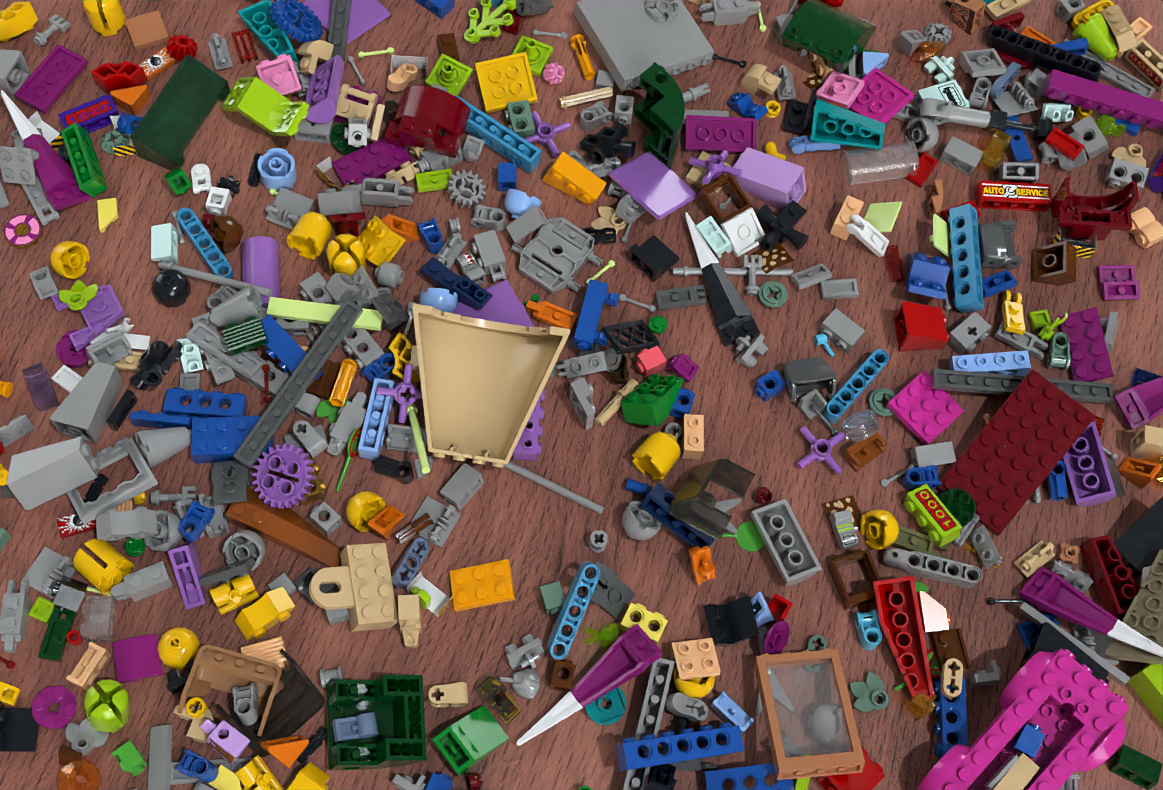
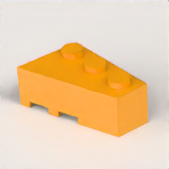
M565 152L559 155L541 180L590 206L607 184Z

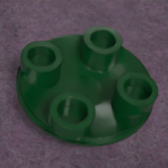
M342 122L333 127L331 143L340 153L348 155L365 147V145H362V147L348 145V139L344 138V127L348 128V122Z
M954 488L941 493L939 500L961 526H965L972 521L976 512V505L968 492Z

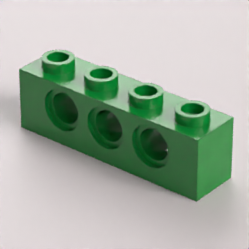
M76 122L63 129L61 134L79 188L91 197H95L107 190L108 187L89 132Z

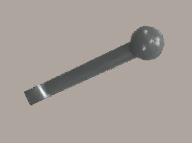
M812 404L810 409L815 411L831 430V434L833 436L838 434L839 430L829 423L818 410L816 404Z

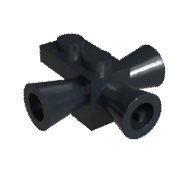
M619 122L614 123L612 128L604 126L597 136L588 134L580 142V148L589 151V158L595 164H602L606 157H613L617 152L632 159L637 145L635 141H622L628 135V130L624 124Z
M792 200L776 216L766 204L763 205L756 216L759 221L770 225L768 233L758 239L759 245L764 250L772 252L777 242L782 245L788 239L799 251L805 245L809 236L795 230L794 227L805 216L807 210Z
M175 340L170 347L163 341L151 343L139 359L137 367L141 370L130 378L133 385L141 390H146L148 386H158L162 382V375L165 376L168 373L173 361L177 362L182 356V343Z

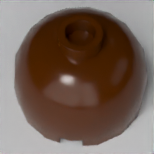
M218 215L210 218V233L214 232L215 238L212 239L222 253L234 250L240 244L241 235L244 233L242 225L238 224L233 217L228 215Z

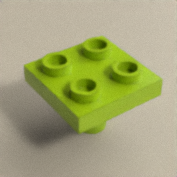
M522 35L512 55L526 52L531 74L540 77L554 52V47Z
M442 53L426 79L425 84L431 87L435 83L448 89V92L454 96H459L471 77L473 69Z

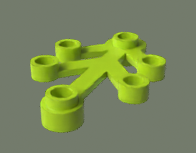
M481 0L483 7L482 22L477 26V19L480 17V14L476 8L470 9L468 12L470 28L464 33L465 40L475 44L479 42L481 37L499 36L501 30L498 25L509 26L514 22V19L509 13L503 15L502 18L497 17L506 9H516L517 0H503V3L491 14V0Z

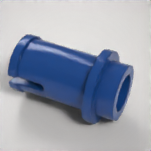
M629 478L625 490L640 494L643 498L649 494L651 486L647 482L644 484Z

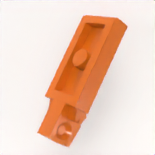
M528 300L525 307L526 311L533 314L532 317L554 327L570 329V333L578 318L576 313L546 301L535 303Z

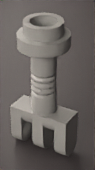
M55 14L48 20L51 26L42 33L36 32L33 41L38 46H44L47 44V38L56 30L64 33L71 26V23Z
M743 255L742 268H749L748 286L745 287V292H747L746 295L755 296L759 292V286H756V269L762 268V256L758 255L757 262H755V255H750L748 262V255Z
M185 486L182 487V493L160 494V490H155V492H151V504L160 506V502L180 500L184 502L190 498L196 500L197 495L189 493L197 492V487Z

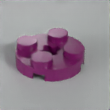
M79 330L65 333L60 342L56 344V354L59 360L68 368H80L88 365L89 359L86 356L85 347L91 345L90 343L78 352H72L75 347L69 335Z
M63 686L47 687L34 698L32 716L35 722L43 728L51 730L62 729L73 720L76 714V699ZM51 703L60 705L58 713L48 711Z

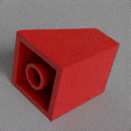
M911 302L901 303L893 318L899 352L943 349L947 342H949V333L945 329L946 317L942 314V309Z
M862 747L865 760L862 773L820 776L816 781L824 790H872L885 775L882 767L877 762H872L868 757V752Z

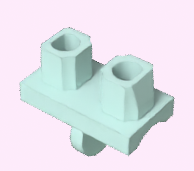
M932 53L929 56V61L924 65V70L929 75L935 70L939 72L934 77L937 84L951 81L954 75L951 71L955 69L952 65L954 58L942 56L939 59Z
M1043 103L1040 119H1049L1053 122H1067L1072 120L1074 111L1070 109L1071 104Z
M188 338L177 339V341L182 343V356L180 359L184 373L204 369L198 345Z

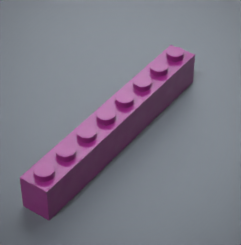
M1054 69L1045 77L1043 96L1163 131V102Z

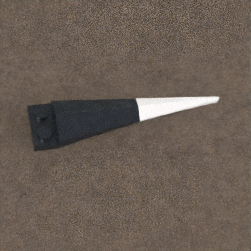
M686 212L685 219L701 267L717 331L724 346L736 344L738 337L745 338L748 335L754 338L759 336L760 331L753 319V314Z

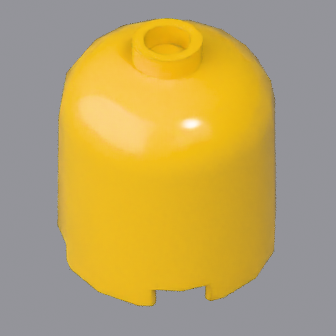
M315 212L305 213L287 236V244L290 249L295 248L299 251V256L314 260L317 256H320L331 237L332 226L323 214Z
M664 432L651 434L632 454V457H634L632 463L643 475L648 473L653 476L651 480L662 481L680 456L681 450L677 439L672 434Z

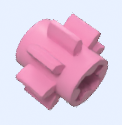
M558 62L546 64V69L543 71V77L547 82L550 81V85L561 83V79L565 75L564 68L558 65Z

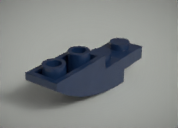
M433 257L421 268L420 273L434 282L435 288L447 289L449 294L454 295V292L457 293V301L465 305L482 309L493 296L464 274L458 276Z

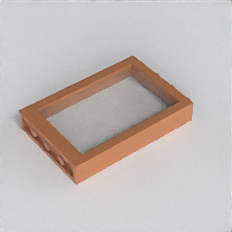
M825 648L820 651L804 650L797 653L783 652L774 655L762 654L756 656L754 668L777 780L862 773L865 760L838 649Z

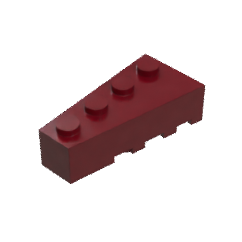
M1108 535L1090 538L1081 544L1080 548L1102 608L1117 619L1123 618L1135 596L1139 593L1141 586H1137L1131 576L1133 573L1129 567L1127 568L1123 564L1122 556Z

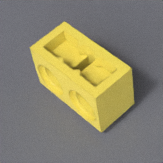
M631 603L619 629L626 632L638 624L657 646L668 620L658 612L652 613L646 610L647 608L639 603ZM637 615L640 621L633 622L630 616ZM656 624L659 630L651 631L648 625Z

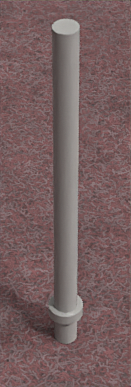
M160 261L158 263V268L179 270L187 276L238 289H244L252 285L261 295L269 297L272 295V289L178 266L174 262Z
M688 266L672 268V275H683V277L703 275L701 268H688ZM723 268L727 275H749V268ZM762 268L756 269V276H790L793 274V269L776 268L768 274Z
M511 461L508 464H504L505 468L599 514H602L604 507Z

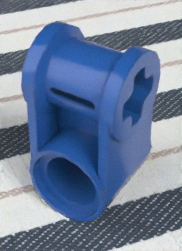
M433 217L430 221L416 223L420 237L423 239L428 252L438 254L443 247V240L436 219Z
M386 353L362 370V376L367 377L372 383V387L375 378L388 380L394 375L392 373L395 366L394 354ZM389 362L394 363V364H393L392 366H390V367H386V366H385V365H386L387 363H389Z
M936 465L911 468L901 480L902 486L909 491L925 484L930 489L938 488L937 485L942 486L941 481L938 479V467Z
M197 500L191 504L179 525V529L186 541L194 542L200 538L206 526L214 517L215 509L212 507L207 508ZM195 527L192 532H186L188 528Z
M188 749L183 751L184 756L174 768L184 775L194 777L206 783L213 782L219 773V769L215 764Z

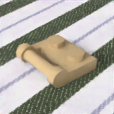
M344 83L341 88L336 115L346 119L365 118L367 126H369L378 100V94H369L351 88L350 85ZM348 94L368 100V106L348 100Z

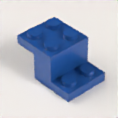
M922 252L910 253L908 258L910 265L904 284L908 292L945 300L947 294L945 285L950 271L947 261L940 256L926 257V254Z

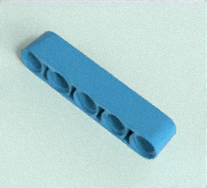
M190 208L180 209L177 212L179 224L212 274L234 280L230 264Z
M881 349L874 351L829 401L823 412V416L829 423H836L882 372L889 360V355L886 351ZM852 384L858 385L859 388H855ZM841 397L847 398L848 401H844ZM830 410L836 411L837 414L831 413Z
M586 561L580 564L547 642V651L555 659L560 660L567 656L599 580L600 569L592 562ZM588 567H593V574L586 577L585 570ZM585 586V593L578 596V588ZM576 605L578 607L577 612L570 615V607ZM564 625H569V631L562 634L561 628ZM556 644H562V649L559 652L554 653V646Z

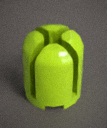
M111 679L100 680L96 682L97 691L91 686L85 694L84 709L90 726L97 732L115 733L128 723L130 716L129 695L127 690L123 689V685L118 681Z

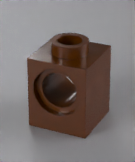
M567 659L556 660L550 689L565 693L571 690L576 665L572 661ZM560 671H566L568 672L569 677L567 679H561L558 676V673Z

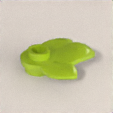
M77 280L70 290H60L59 298L62 302L67 303L71 310H81L87 305L89 300L97 295L98 286L97 284H92L86 287L83 282Z
M1066 312L1062 320H1059L1060 318L1057 317L1051 326L1047 324L1038 334L1041 338L1040 340L1049 341L1055 334L1053 330L1066 321L1068 313Z

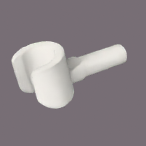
M125 318L120 325L106 328L105 331L110 333L121 329L123 333H129L134 325H128L131 319Z

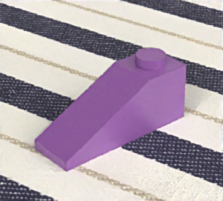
M188 542L168 550L185 608L190 609L206 604L204 587L199 585L202 572L194 542Z

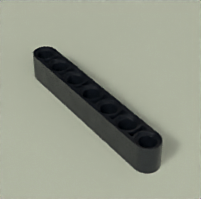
M993 26L989 29L987 39L989 48H994L999 52L1051 71L1053 69L1094 82L1099 80L1102 67L1096 61L1000 26Z

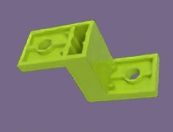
M255 76L238 78L220 108L226 112H239L272 136H292L297 133L300 121L307 116L310 105L304 101L291 102Z

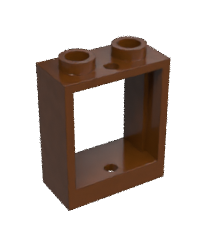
M731 173L726 176L722 174L715 179L714 183L703 185L697 195L721 230L723 229L720 224L752 207L754 210V207ZM724 185L740 207L739 210L723 218L708 195Z
M856 549L850 552V555L844 557L842 554L832 558V561L827 566L845 611L876 601L874 588L849 597L838 570L840 567L861 561L873 588V582L879 581L881 578L868 549L863 551Z

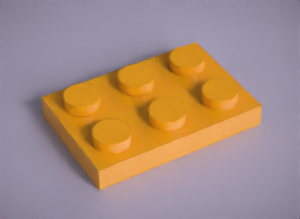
M509 559L450 571L454 610L456 612L515 600Z

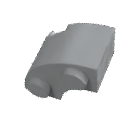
M144 506L136 507L134 510L129 511L105 510L103 514L96 516L97 540L122 541L121 539L125 537H132L137 540L157 535L156 511L149 510Z

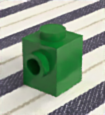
M178 167L162 176L171 193L175 195L185 193L192 186L185 172Z

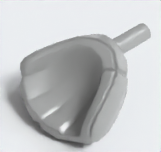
M531 668L517 671L512 674L511 678L499 676V682L511 683L513 691L526 699H533L540 688L539 674Z

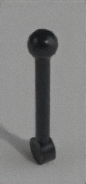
M716 53L712 57L713 60L718 59L738 64L741 68H745L747 62L744 60L736 61L718 56Z
M991 597L987 600L989 605H994L995 603H1029L1024 599H994Z

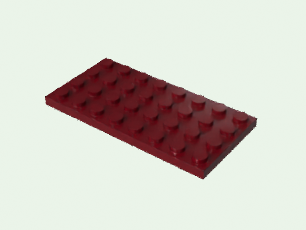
M1031 369L941 479L942 486L937 485L941 492L954 488L968 492L975 501V514L979 516V521L999 536L1096 415L1034 369Z

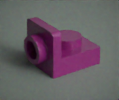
M684 353L676 356L673 355L668 360V366L665 370L667 372L673 371L688 383L692 380L699 366Z

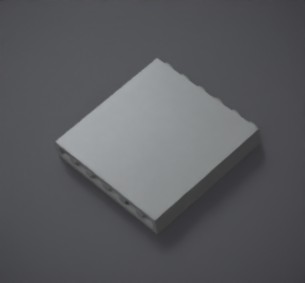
M582 0L576 2L574 15L621 92L632 90L639 86L640 74L652 66L654 62L663 66L670 75H677L680 72L692 70L701 65L705 66L711 62L715 51L681 0H676L679 4V13L677 18L670 23H658L650 19L645 11L647 0ZM672 4L670 5L669 10H675ZM667 14L662 15V19L668 18Z

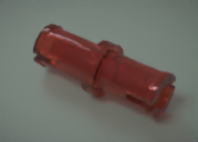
M890 245L886 248L889 257L888 267L891 268L893 282L899 283L905 280L902 271L903 261L899 256L898 245Z

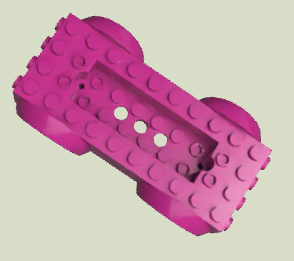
M1061 648L1054 652L1039 651L1018 671L1001 694L999 702L1002 711L971 746L957 744L951 748L930 770L917 790H987L982 785L1011 754L1018 752L1010 746L1024 724L1029 725V723L1040 727V732L1046 736L1035 758H1030L1040 769L1023 790H1059L1074 771L1087 772L1093 770L1116 752L1126 736L1127 727L1123 715L1130 708L1126 705L1127 701L1117 693L1114 695L1109 690L1110 687L1102 679L1097 680L1092 675L1093 672L1089 667L1084 664L1080 665L1074 660L1076 657L1069 650Z

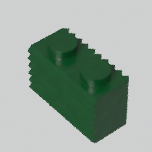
M248 317L244 320L245 322L228 324L226 329L222 330L226 346L232 356L269 343L260 317Z

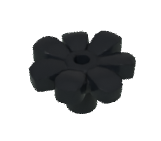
M230 175L227 179L221 177L220 183L216 185L217 188L229 189L232 198L234 197L233 193L238 194L240 192V188H238L240 187V182L238 180L234 181V177Z

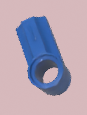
M1060 460L1054 467L1058 474L1052 470L1046 477L1049 499L1052 501L1066 500L1068 498L1065 479L1067 466Z

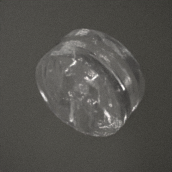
M862 410L846 418L842 423V429L849 441L858 442L877 433L880 429V423L874 411Z

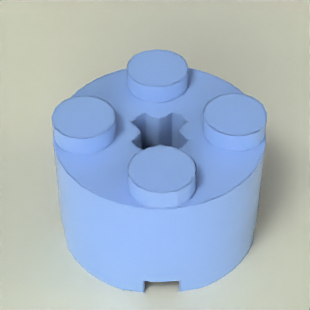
M281 148L270 149L266 154L260 156L258 170L265 188L269 190L275 189L276 191H279L281 187L287 190L292 189L297 179V170L293 156Z

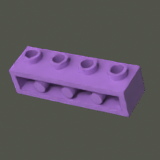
M545 390L542 391L514 449L513 460L537 461V455H541L542 443H538V437H542L543 425H539V419H543L544 407H540V401H544Z

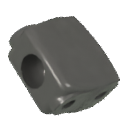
M998 221L978 225L981 266L1002 270L1018 268L1021 265L1023 258L1021 255L1015 254L1014 243L1010 235L1017 227L1015 221Z
M820 357L787 361L784 367L781 368V377L786 382V393L790 401H794L795 392L827 388L831 396H834L836 393L835 373Z

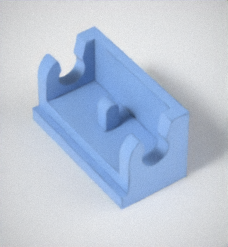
M723 691L709 708L725 723L731 722L732 726L740 725L742 735L754 722V719L745 713Z

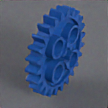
M274 0L271 4L270 13L273 15L271 18L276 20L275 24L280 25V30H285V35L290 34L291 39L295 37L297 42L301 40L305 43L319 40L323 34V27L320 25L322 22L317 20L318 16L313 15L314 11L308 10L309 6H303L302 1L298 3L297 0Z

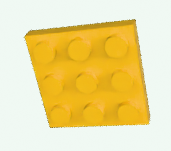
M526 52L475 63L487 114L506 110L507 103L523 100H528L529 104L538 102Z

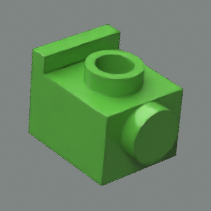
M131 740L111 753L114 758L120 760L118 763L123 771H129L133 777L141 774L145 770L144 767L148 765Z

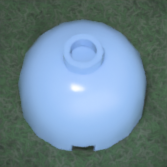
M508 189L504 205L507 212L512 214L511 218L516 220L533 206L540 208L542 201L534 196H527L525 192Z
M428 288L427 292H424V289L420 292V305L432 306L442 312L453 313L457 306L458 295L455 292L452 295L449 294V290L442 288Z

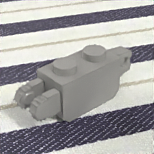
M713 0L712 3L702 4L699 7L700 13H703L701 15L702 21H713L716 26L742 24L747 21L749 16L759 14L760 10L759 2H749L747 0Z
M365 178L359 185H349V187H352V190H359L362 205L399 208V205H411L413 203V199L410 196H401L413 195V187L400 186V183L396 180Z
M364 392L357 393L352 402L347 401L345 406L340 407L338 411L339 418L336 423L333 422L328 431L331 438L327 448L328 454L338 458L344 448H348V443L354 430L358 427L363 428L366 417L365 407L368 402L367 395Z
M9 580L7 592L3 593L0 636L1 641L4 642V651L6 653H16L18 642L26 639L30 618L28 613L31 610V598L28 596V580H22L20 593H15V580Z

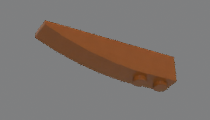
M247 487V501L232 503L225 514L229 523L242 529L253 531L264 539L326 567H339L341 563V548L292 509L286 507L280 509L278 506L274 508L270 504H265V499L258 498L260 493L255 492L254 489Z

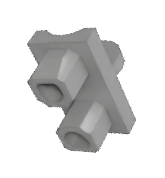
M760 334L757 338H752L751 341V337L748 335L745 338L738 337L736 339V344L738 345L736 351L740 352L742 350V352L734 362L737 365L742 363L748 369L752 368L758 361L752 353L755 352L758 356H762L768 350V347L763 342L765 337Z
M528 634L522 639L524 646L517 648L515 644H510L505 648L512 671L520 666L524 668L529 665L531 669L536 668L535 661L540 659L539 655L544 653L542 641L539 637L535 638L532 634Z

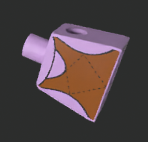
M208 718L200 727L209 735L206 743L231 765L250 742L247 737L224 720L217 725ZM218 735L224 736L225 739H220Z

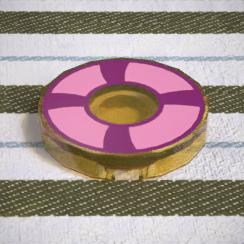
M18 214L8 220L4 227V237L8 244L18 249H28L35 246L43 235L41 223L35 216L30 214Z

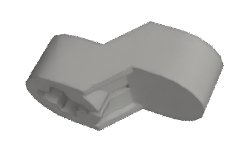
M681 692L672 693L666 697L665 704L667 709L677 716L686 717L693 722L705 720L708 716L707 705L699 699L688 697Z

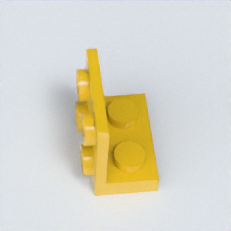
M376 215L357 237L363 243L366 259L377 266H380L385 261L390 262L406 241L402 236L392 231Z

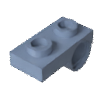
M374 712L360 714L356 717L334 719L332 721L335 743L376 737L378 735Z

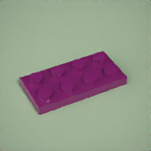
M57 44L15 92L14 96L17 100L46 114L88 65V61L86 58Z
M686 115L685 151L721 153L723 150H726L730 154H741L747 147L756 150L757 119Z
M383 138L331 162L340 181L345 186L352 180H354V185H359L365 178L380 179L392 169L395 171L401 169V164L407 161L412 163V159L404 147L389 144Z
M1097 307L1068 314V318L1061 324L1062 332L1068 335L1070 339V366L1074 381L1094 382L1114 377ZM1065 315L1059 316L1060 320H1062Z

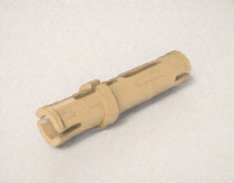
M631 378L622 389L616 392L614 398L595 417V423L603 427L622 406L621 402L639 386V383Z

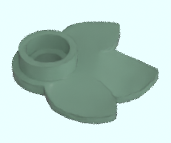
M869 672L866 682H853L850 684L851 692L857 698L854 707L861 712H869L872 709L882 710L889 703V697L883 691V681L876 674ZM875 697H879L881 703H877Z

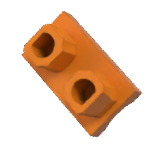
M706 545L702 548L695 546L689 549L688 552L695 583L700 585L705 580L714 579L716 569L712 563L710 548Z

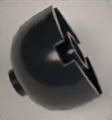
M165 269L154 277L152 293L159 304L161 303L168 308L178 307L187 301V297L191 294V285L185 274L179 270Z

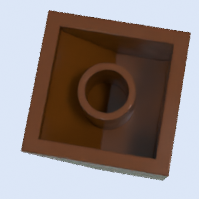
M1067 240L1033 249L1032 281L1057 286L1076 282L1077 250Z

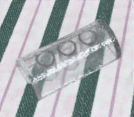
M913 141L882 145V150L864 147L843 150L840 153L848 185L907 177V175L911 174L914 176L918 173V152Z

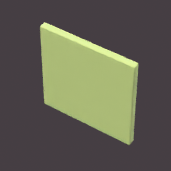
M902 202L870 204L864 220L868 221L879 232H891Z
M933 214V235L929 236V243L933 242L936 249L953 260L950 255V249L952 248V243L949 239L950 225L936 214Z

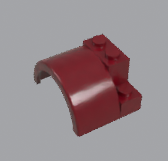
M424 85L406 87L402 92L394 119L389 122L385 139L389 144L405 147V144L437 151L439 155L456 158L470 115V109L461 99L444 90ZM442 129L448 134L446 136H440L439 130Z

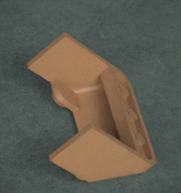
M204 645L198 650L183 689L177 713L182 714L188 697L204 698L210 688L233 694V686L242 687L255 682L258 689V717H262L257 735L262 736L281 677V668L269 661L213 645Z

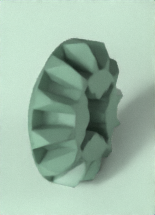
M117 128L113 131L108 129V133L103 134L100 143L106 153L115 154L113 147L129 145L130 138L127 133L118 131ZM112 138L117 139V144L112 141Z
M776 281L764 283L758 293L760 302H763L765 307L769 306L772 309L775 307L780 308L786 303L788 298L785 286ZM770 292L772 294H777L775 299L773 297H769Z
M887 388L876 389L872 392L868 401L870 409L876 415L879 414L883 417L892 416L894 413L887 406L883 408L879 402L884 397L885 403H888L896 394Z

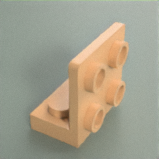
M712 638L672 643L671 660L676 663L680 680L720 675L721 671Z

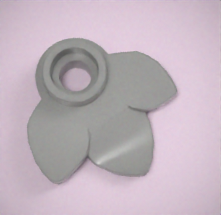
M85 718L80 725L70 722L66 727L65 736L67 741L71 743L73 750L81 752L82 756H87L93 748L101 747L106 743L109 732H97L90 726L87 718ZM81 743H86L83 747L79 746Z

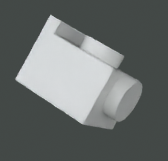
M211 186L205 205L207 212L216 216L226 215L229 204L232 201L230 190Z

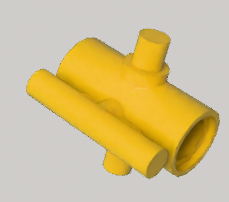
M249 574L243 577H236L209 590L221 615L259 598Z
M259 754L235 772L244 785L242 790H284Z

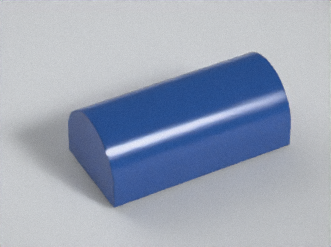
M1084 37L1053 44L1052 46L1078 55H1085L1089 44Z
M1008 269L983 278V299L1016 287L1018 281Z

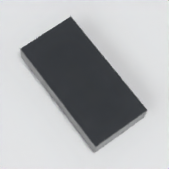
M126 390L106 420L110 429L117 432L138 401L133 391Z

